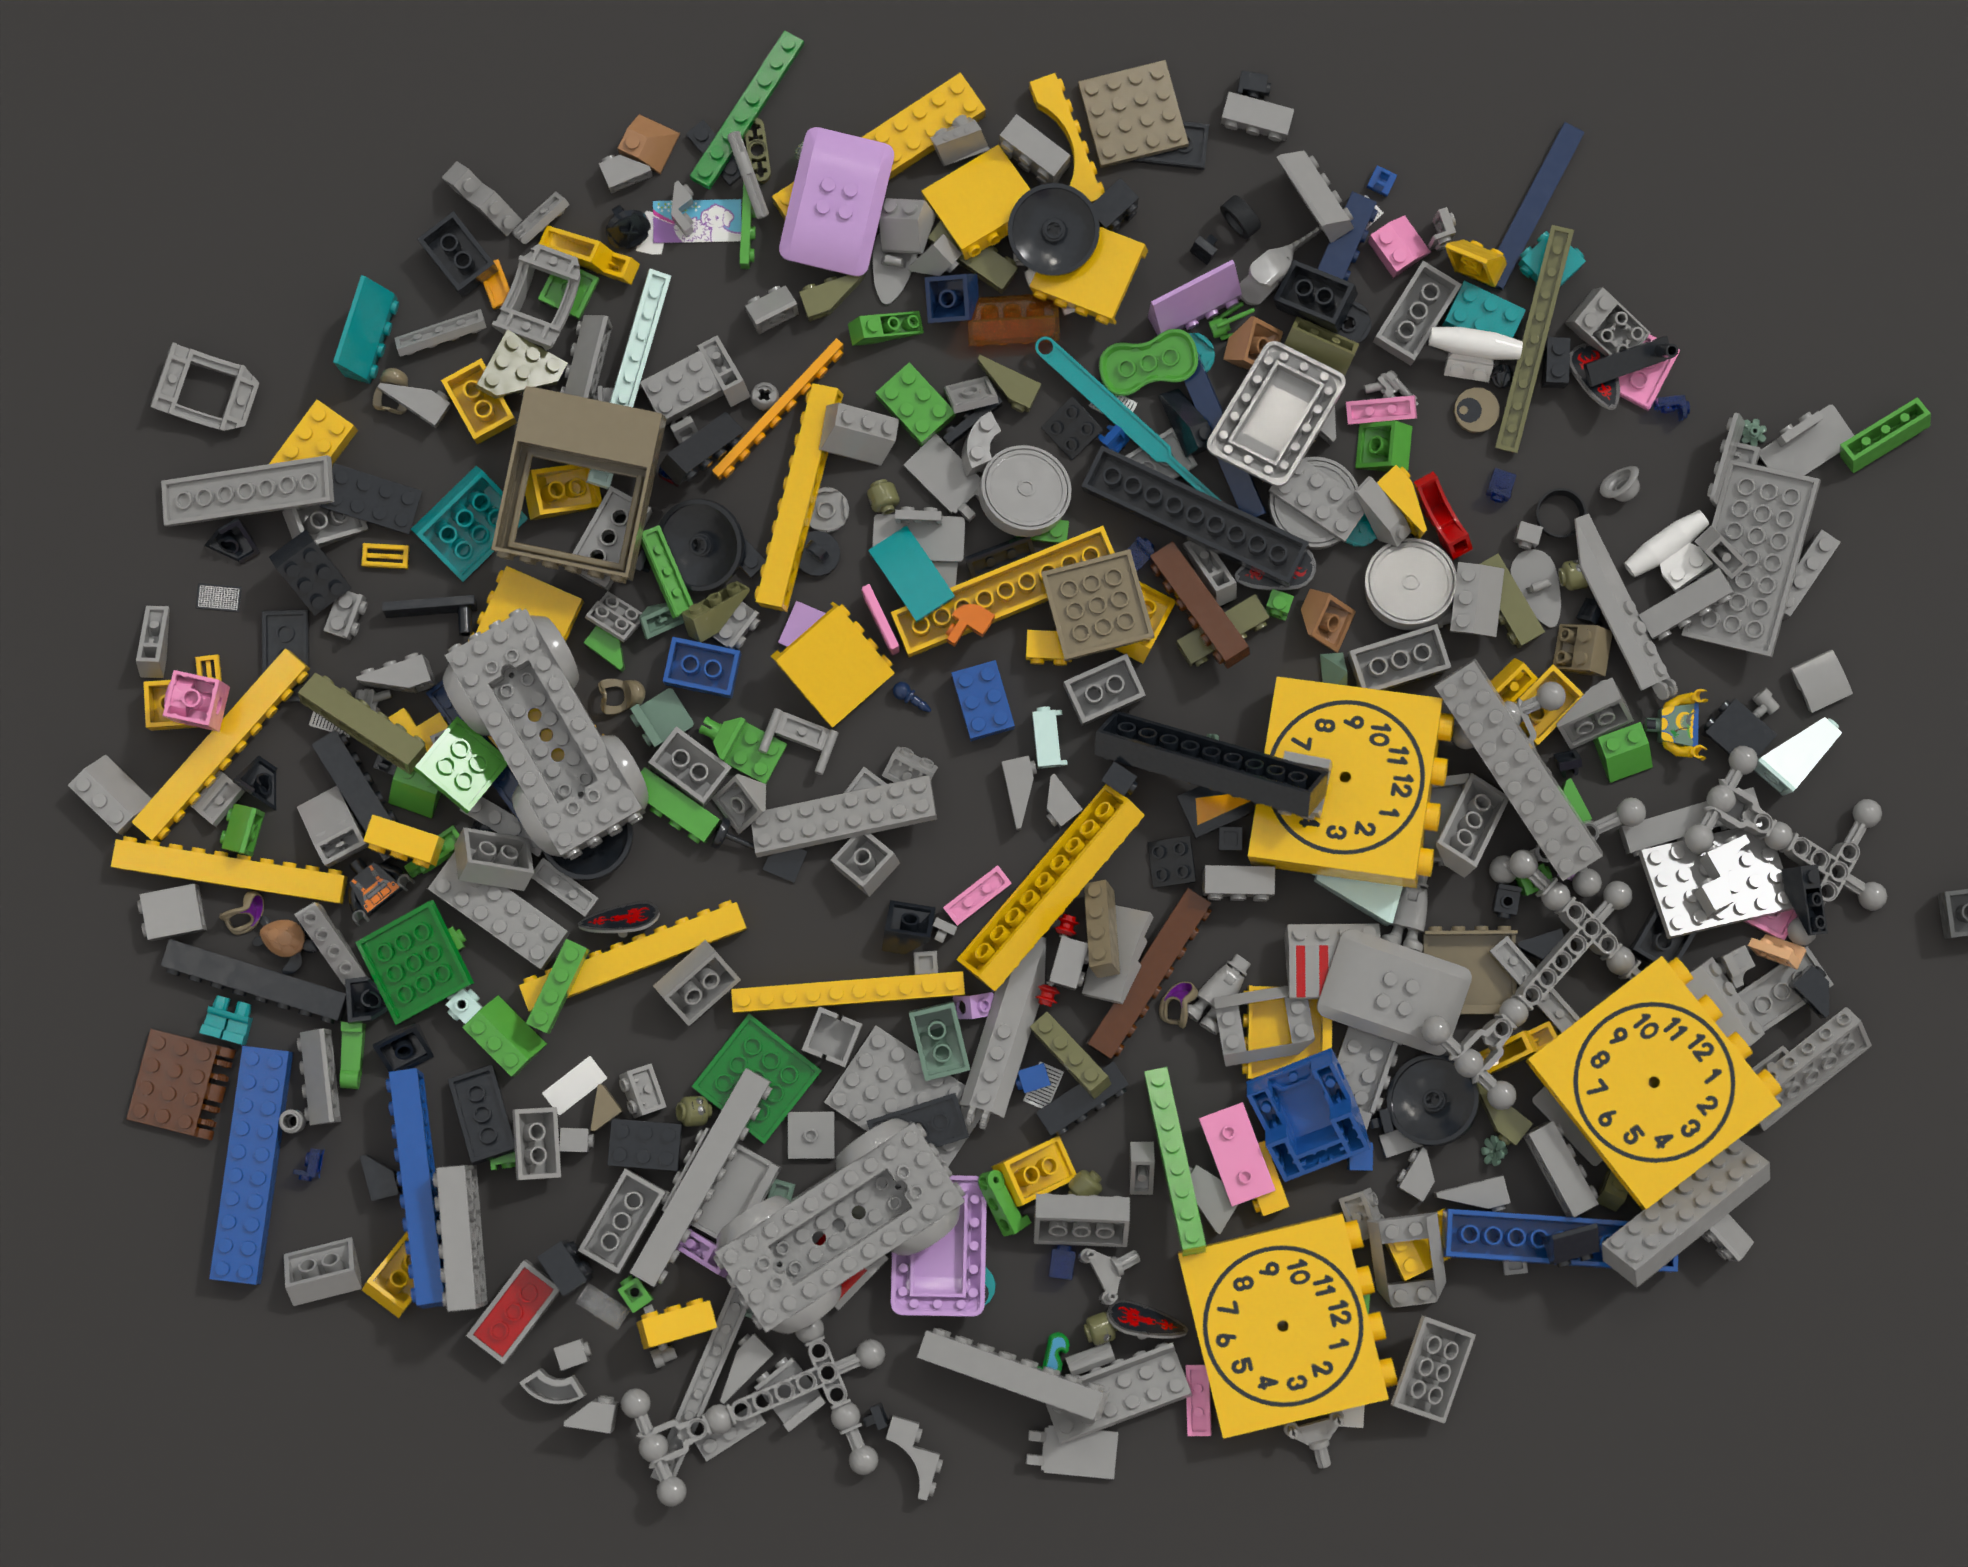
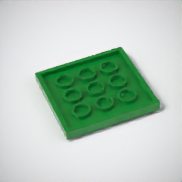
M434 900L428 901L355 942L395 1025L401 1024L474 984Z
M748 1014L691 1087L722 1110L745 1068L771 1081L772 1083L769 1087L773 1089L767 1100H761L758 1106L761 1108L760 1113L755 1121L751 1119L747 1125V1128L750 1129L749 1132L765 1144L822 1070L751 1014Z

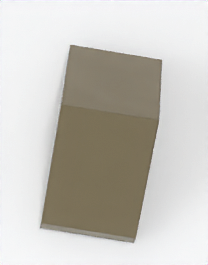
M601 1084L597 1086L590 1129L592 1131H598L624 1112L606 1086Z

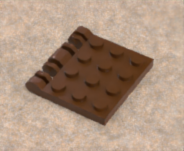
M150 1029L126 1119L213 1140L215 1131L200 1128L198 1125L203 1124L216 1127L217 1122L214 1120L201 1118L202 1110L215 1114L220 1113L221 1108L204 1104L205 1099L219 1103L223 1102L226 1087L212 1084L210 1080L212 1078L228 1082L229 1077L220 1073L215 1074L213 1069L215 1064L224 1068H232L233 1063L216 1058L219 1055L234 1059L236 1050Z

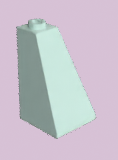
M1824 717L1759 757L1754 771L1782 796L1787 795L1799 786L1842 732L1838 729L1839 726L1835 721Z
M1312 874L1315 875L1314 882L1380 924L1389 926L1393 923L1403 886Z

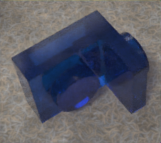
M1685 395L1658 397L1654 401V410H1661L1662 413L1675 412V408H1677L1679 421H1684L1687 418V414H1690L1689 401H1686Z
M1495 468L1486 495L1490 496V499L1494 502H1508L1511 498V491L1517 475Z
M1139 536L1127 549L1131 550L1137 572L1150 560V556L1155 553L1153 550L1154 545L1147 538L1142 539Z
M311 1148V1151L307 1152L305 1158V1166H308L307 1171L293 1169V1174L299 1175L298 1179L312 1181L313 1177H320L324 1150Z

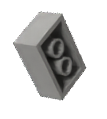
M1017 114L1000 134L999 146L1009 159L1014 158L1018 161L1019 167L1025 172L1029 173L1031 171L1037 176L1036 179L1041 184L1057 183L1069 168L1071 155Z
M701 350L640 382L654 411L662 413L666 417V425L670 424L673 420H678L682 415H687L723 396L722 389Z
M1127 654L1070 678L1063 683L1081 726L1143 700L1146 696Z
M463 827L454 844L459 881L524 891L534 874L529 838Z
M1205 865L1202 868V896H1207L1209 901H1221L1223 897H1230V901H1244L1246 897H1253L1255 902H1267L1269 898L1275 895V867Z
M704 940L654 984L653 987L684 1022L690 1026L741 979L713 947Z

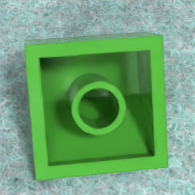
M1398 421L1360 423L1356 468L1389 472L1397 465L1399 468L1403 467L1408 471L1412 426Z
M1641 722L1593 740L1609 783L1653 767L1649 742Z
M397 767L392 780L388 803L432 818L441 792L415 770L409 775Z
M234 804L227 814L226 821L229 822L227 830L222 832L220 838L222 849L253 857L265 812L253 807Z

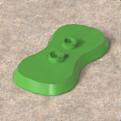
M1180 329L1166 330L1145 343H1115L1106 348L1100 356V376L1104 386L1112 394L1118 396L1130 395L1146 384L1155 381L1181 382L1191 377L1197 369V348L1190 334Z

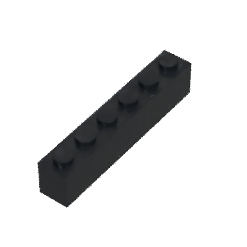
M334 730L311 744L365 832L367 831L372 814L399 822L392 810L388 812L384 806L387 801L382 793L374 790L372 784L375 782L369 772L364 773L359 766L362 764V761L357 753H351L348 745H350V742L344 733L339 734L338 731ZM386 850L385 854L379 853L386 863L394 859L390 855V851Z

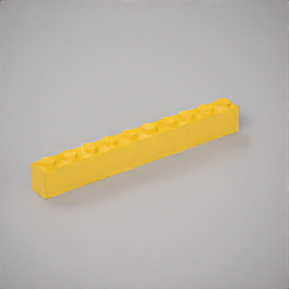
M812 383L811 390L807 391L806 410L802 412L800 417V433H797L794 445L796 448L794 455H791L789 459L790 471L788 477L786 476L783 482L784 494L783 498H780L777 510L779 513L777 520H774L772 525V540L767 544L766 563L761 567L760 576L762 578L760 586H757L755 590V602L761 607L784 612L788 611L829 453L819 450L826 406L842 403L843 393L838 388Z
M285 648L222 719L220 732L211 731L133 819L132 823L151 840H163L170 833V826L174 822L178 823L185 816V809L189 805H194L201 798V791L205 787L209 788L216 781V773L219 770L224 771L231 764L232 756L236 752L239 754L247 746L246 741L251 735L255 736L262 729L263 726L261 724L266 718L270 719L278 711L277 706L282 700L285 702L293 694L292 689L297 683L301 684L306 680L309 675L307 672L310 668L295 654Z
M123 836V840H115L111 867L337 904L344 903L348 877L342 875L340 870L328 869V873L319 872L320 867L306 865L305 869L296 868V863L283 862L281 866L275 865L274 860L260 858V862L251 861V856L237 854V858L228 857L227 852L215 851L214 855L206 854V849L192 847L191 851L182 850V845L170 843L169 847H162L160 842L146 840V844L137 843V838Z
M731 900L718 905L719 909L712 912L709 908L696 913L698 917L691 920L688 917H684L675 921L676 925L670 928L664 925L654 929V934L645 936V933L632 937L633 942L624 945L623 942L611 945L610 951L602 953L601 950L588 954L589 959L585 960L567 998L690 952L704 940L710 944L747 930L738 903H732ZM551 969L546 970V975L537 978L536 975L523 979L524 983L519 985L529 1012L532 1011Z
M963 971L731 989L733 1013L965 996Z

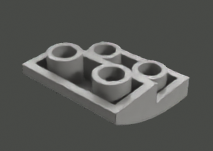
M607 591L602 599L594 604L585 618L620 641L625 642L641 625L639 617L642 612Z
M1829 650L1790 668L1797 688L1801 690L1808 711L1811 713L1853 694L1847 677L1833 650Z

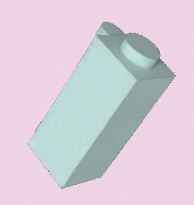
M1049 706L1036 708L1037 711L1032 712L1037 768L1068 765L1067 760L1060 759L1056 716L1062 715V710H1050Z

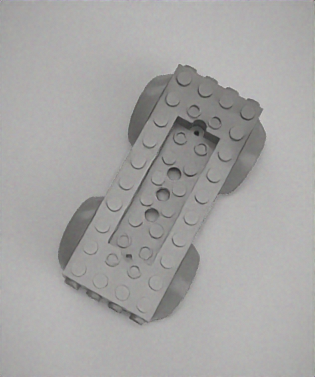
M519 608L509 614L510 618L501 622V620H498L489 625V630L482 634L477 632L468 638L469 641L461 645L458 643L449 648V653L445 655L449 664L443 675V684L452 705L464 722L481 736H492L519 784L512 795V802L515 812L528 835L547 854L573 860L583 854L581 850L588 846L594 848L603 842L602 838L608 834L612 837L623 830L622 826L627 823L633 825L642 820V815L646 813L645 809L649 801L648 790L635 760L623 742L615 735H600L577 696L574 688L579 681L578 669L571 651L559 630L549 618L534 616L526 608L524 610ZM536 708L541 711L542 716L539 721L533 722L529 720L528 713L531 709ZM545 729H550L553 732V738L548 742L542 741L540 738L541 732ZM556 748L562 749L565 753L563 760L559 762L554 761L551 757L552 751Z
M898 1118L881 1123L854 1140L839 1153L836 1158L835 1172L790 1201L780 1195L763 1200L737 1216L718 1233L716 1248L714 1249L716 1255L713 1256V1259L720 1270L725 1268L729 1275L726 1276L727 1281L733 1290L739 1289L741 1295L738 1297L746 1310L751 1308L754 1314L751 1317L759 1330L764 1328L766 1332L773 1330L782 1334H790L806 1328L827 1314L836 1305L841 1297L842 1282L890 1251L901 1256L918 1253L938 1242L954 1228L959 1220L960 1205L965 1202L962 1198L965 1193L957 1182L953 1184L949 1178L953 1174L946 1163L940 1164L937 1157L940 1154L933 1143L928 1144L924 1139L927 1134L921 1124L917 1123L915 1125L912 1121L906 1122ZM855 1206L864 1207L866 1213L862 1219H855L852 1216V1209ZM840 1218L845 1221L846 1226L843 1231L836 1232L833 1230L832 1223L835 1219ZM821 1231L826 1235L824 1244L816 1245L813 1243L812 1236L815 1232Z

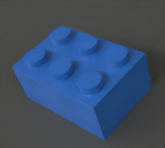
M672 637L663 683L668 686L732 699L742 654L739 650Z
M996 660L951 673L970 742L1015 729Z

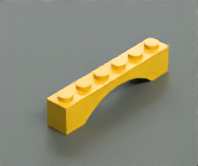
M1055 73L1033 80L1029 84V89L1037 109L1047 114L1058 124L1070 143L1074 161V172L1070 186L1082 192L1093 204L1105 191L1102 183H1097L1095 178L1097 170L1094 162H1089L1087 154H1089L1087 143L1085 140L1081 141L1080 125L1077 120L1073 121L1071 112H1073L1072 104L1069 99L1065 100L1063 95L1065 91L1061 78L1057 79Z

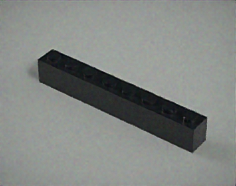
M171 939L168 941L161 966L167 967V973L179 976L180 972L189 974L188 979L200 983L202 979L209 980L212 987L223 990L224 986L233 988L232 993L246 996V993L254 994V1000L268 1003L270 999L277 1002V1007L290 1010L291 1006L299 1008V1014L312 1017V1014L315 1013L321 1015L320 1020L334 1024L335 1020L342 1021L347 1005L345 993Z

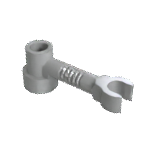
M1767 687L1759 691L1752 699L1758 705V708L1752 713L1758 718L1766 712L1771 715L1780 707L1772 698V693Z
M652 1304L643 1308L645 1314L654 1311ZM667 1343L658 1345L657 1349L650 1351L656 1369L665 1366L666 1362L677 1358L673 1345L668 1346Z

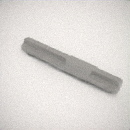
M739 131L731 132L728 135V140L756 218H765L769 215L743 139Z

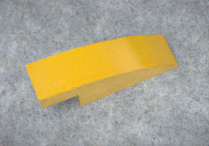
M548 225L539 244L577 257L581 267L630 285L640 266L632 257L615 253L600 241Z
M405 708L388 717L393 724L398 723L402 725L411 736L414 737L416 735L425 742L426 751L433 745L430 736L447 729L449 726L440 712L418 726Z
M1548 1021L1529 1031H1522L1508 1038L1502 1047L1504 1050L1503 1056L1486 1071L1491 1075L1531 1057L1560 1035L1557 1028L1551 1021ZM1489 1048L1479 1052L1483 1061L1490 1053Z

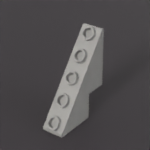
M314 902L294 914L345 987V979L367 976L341 931L335 928L321 904Z

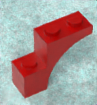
M1434 471L1414 481L1423 514L1435 527L1440 544L1453 560L1471 551L1473 547L1469 534L1452 510L1440 485L1438 476Z

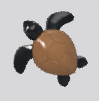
M267 916L260 917V924L263 927L260 930V936H256L252 944L256 947L266 945L275 955L289 957L288 963L282 969L283 974L290 975L302 966L301 950L307 953L320 951L312 939L305 937L308 933L301 924L298 925L291 920L271 922Z

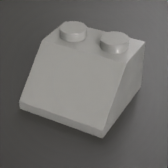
M885 199L879 220L883 252L923 254L936 214L925 200Z
M786 285L770 289L768 294L761 298L756 296L750 299L748 305L745 306L746 312L758 335L799 314L797 303Z
M600 1395L598 1399H594L565 1420L564 1426L611 1433L615 1429L619 1402L614 1401V1397Z

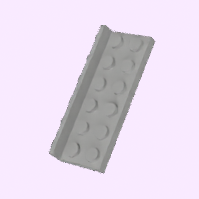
M1845 1007L1767 1069L1783 1091L1775 1096L1781 1106L1758 1123V1126L1763 1131L1767 1130L1872 1046L1862 1021L1849 1008Z
M1348 1026L1337 1060L1351 1087L1358 1108L1374 1114L1375 1110L1379 1112L1383 1098L1380 1095L1382 1089H1387L1391 1076H1388L1390 1067L1394 1068L1398 1058V1054H1395L1397 1045L1401 1046L1402 1044Z
M1165 1342L1158 1344L1151 1351H1139L1132 1358L1115 1360L1108 1367H1096L1090 1370L1089 1374L1080 1377L1083 1379V1384L1087 1385L1088 1382H1094L1105 1386L1104 1391L1109 1392L1101 1420H1092L1053 1405L1045 1404L1061 1445L1190 1397L1192 1392L1176 1354L1174 1344Z

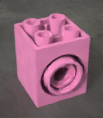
M174 670L165 694L163 716L176 723L220 732L230 686L218 679Z

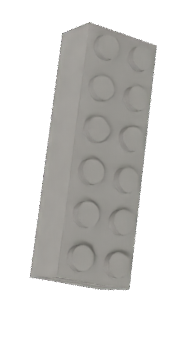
M455 851L428 887L431 892L541 970L546 968L570 934L565 928L508 888L459 881Z

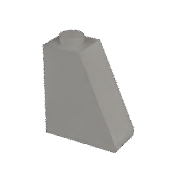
M1194 1165L1193 1168L1189 1167L1197 1206L1213 1230L1221 1234L1237 1205L1231 1207L1222 1180L1197 1165Z

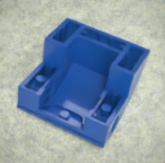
M1332 1048L1246 1081L1247 1097L1265 1130V1146L1284 1182L1370 1150L1368 1135L1356 1099Z

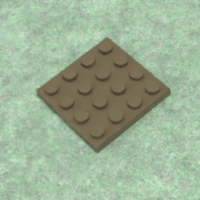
M1166 60L1078 81L1101 168L1188 147V139Z
M1130 549L1041 572L1065 661L1154 638Z

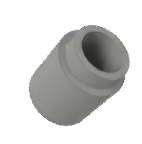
M286 1110L279 1118V1125L287 1133H298L306 1125L305 1115L299 1110ZM293 1117H296L297 1123L295 1126L291 1124V1119Z

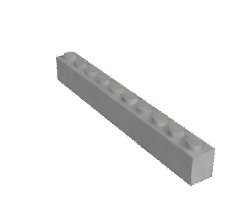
M745 1068L630 1274L653 1287L657 1286L658 1283L662 1285L669 1273L666 1271L669 1263L674 1264L680 1254V1251L677 1250L680 1243H686L692 1232L689 1230L692 1222L697 1223L703 1213V1210L700 1209L704 1201L709 1202L715 1192L712 1189L716 1180L720 1182L726 1173V1169L723 1167L727 1160L732 1161L738 1151L735 1146L738 1141H743L750 1130L747 1128L748 1123L751 1119L755 1121L760 1113L761 1108L758 1106L761 1100H767L773 1089L769 1087L772 1083L771 1081Z

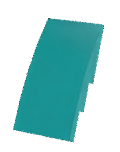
M907 525L868 550L916 622L924 619L955 598V595Z

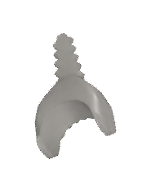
M1317 227L1306 236L1287 246L1269 249L1253 261L1249 267L1248 276L1240 282L1241 299L1246 304L1258 305L1273 293L1289 270L1294 252L1322 231L1321 227Z

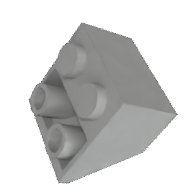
M1729 1214L1701 1235L1708 1243L1712 1242L1717 1246L1715 1251L1722 1259H1728L1729 1261L1739 1262L1754 1243Z

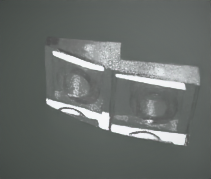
M590 1283L587 1284L576 1301L578 1305L617 1330L630 1312V1309Z

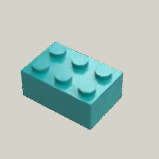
M1464 281L1442 327H1465L1496 332L1513 338L1526 309Z

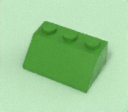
M499 995L480 1009L462 1027L511 1077H515L547 1045Z

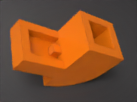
M976 604L960 606L952 613V618L957 621V624L952 623L946 632V635H948L947 642L955 647L966 628L983 638L994 621L995 615Z

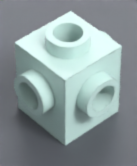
M463 989L447 998L449 1000L446 1004L449 1008L448 1014L456 1021L460 1019L464 1024L483 1008L478 1002L480 997L472 989L468 991ZM465 1001L466 1006L462 1009L461 1004Z

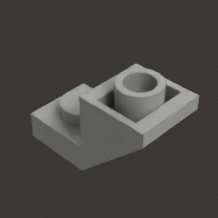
M677 181L674 183L671 217L683 234L688 237L694 232L692 227L694 222L686 212L683 214L682 212L694 204L691 197L694 194L687 184L682 186Z

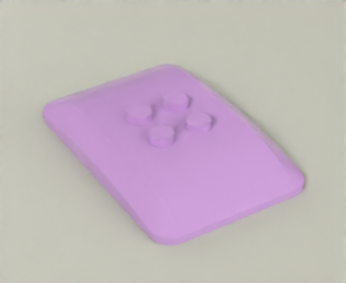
M814 127L809 129L804 138L779 245L780 255L788 261L851 276L859 277L864 275L869 267L894 160L893 148L886 143L824 128Z
M952 1175L949 1177L953 1184L957 1182L965 1193L962 1197L965 1202L960 1205V1215L957 1224L946 1236L915 1254L901 1256L892 1252L891 1307L898 1315L974 1317L981 1314L984 1310L986 1200L979 1188L978 1176Z

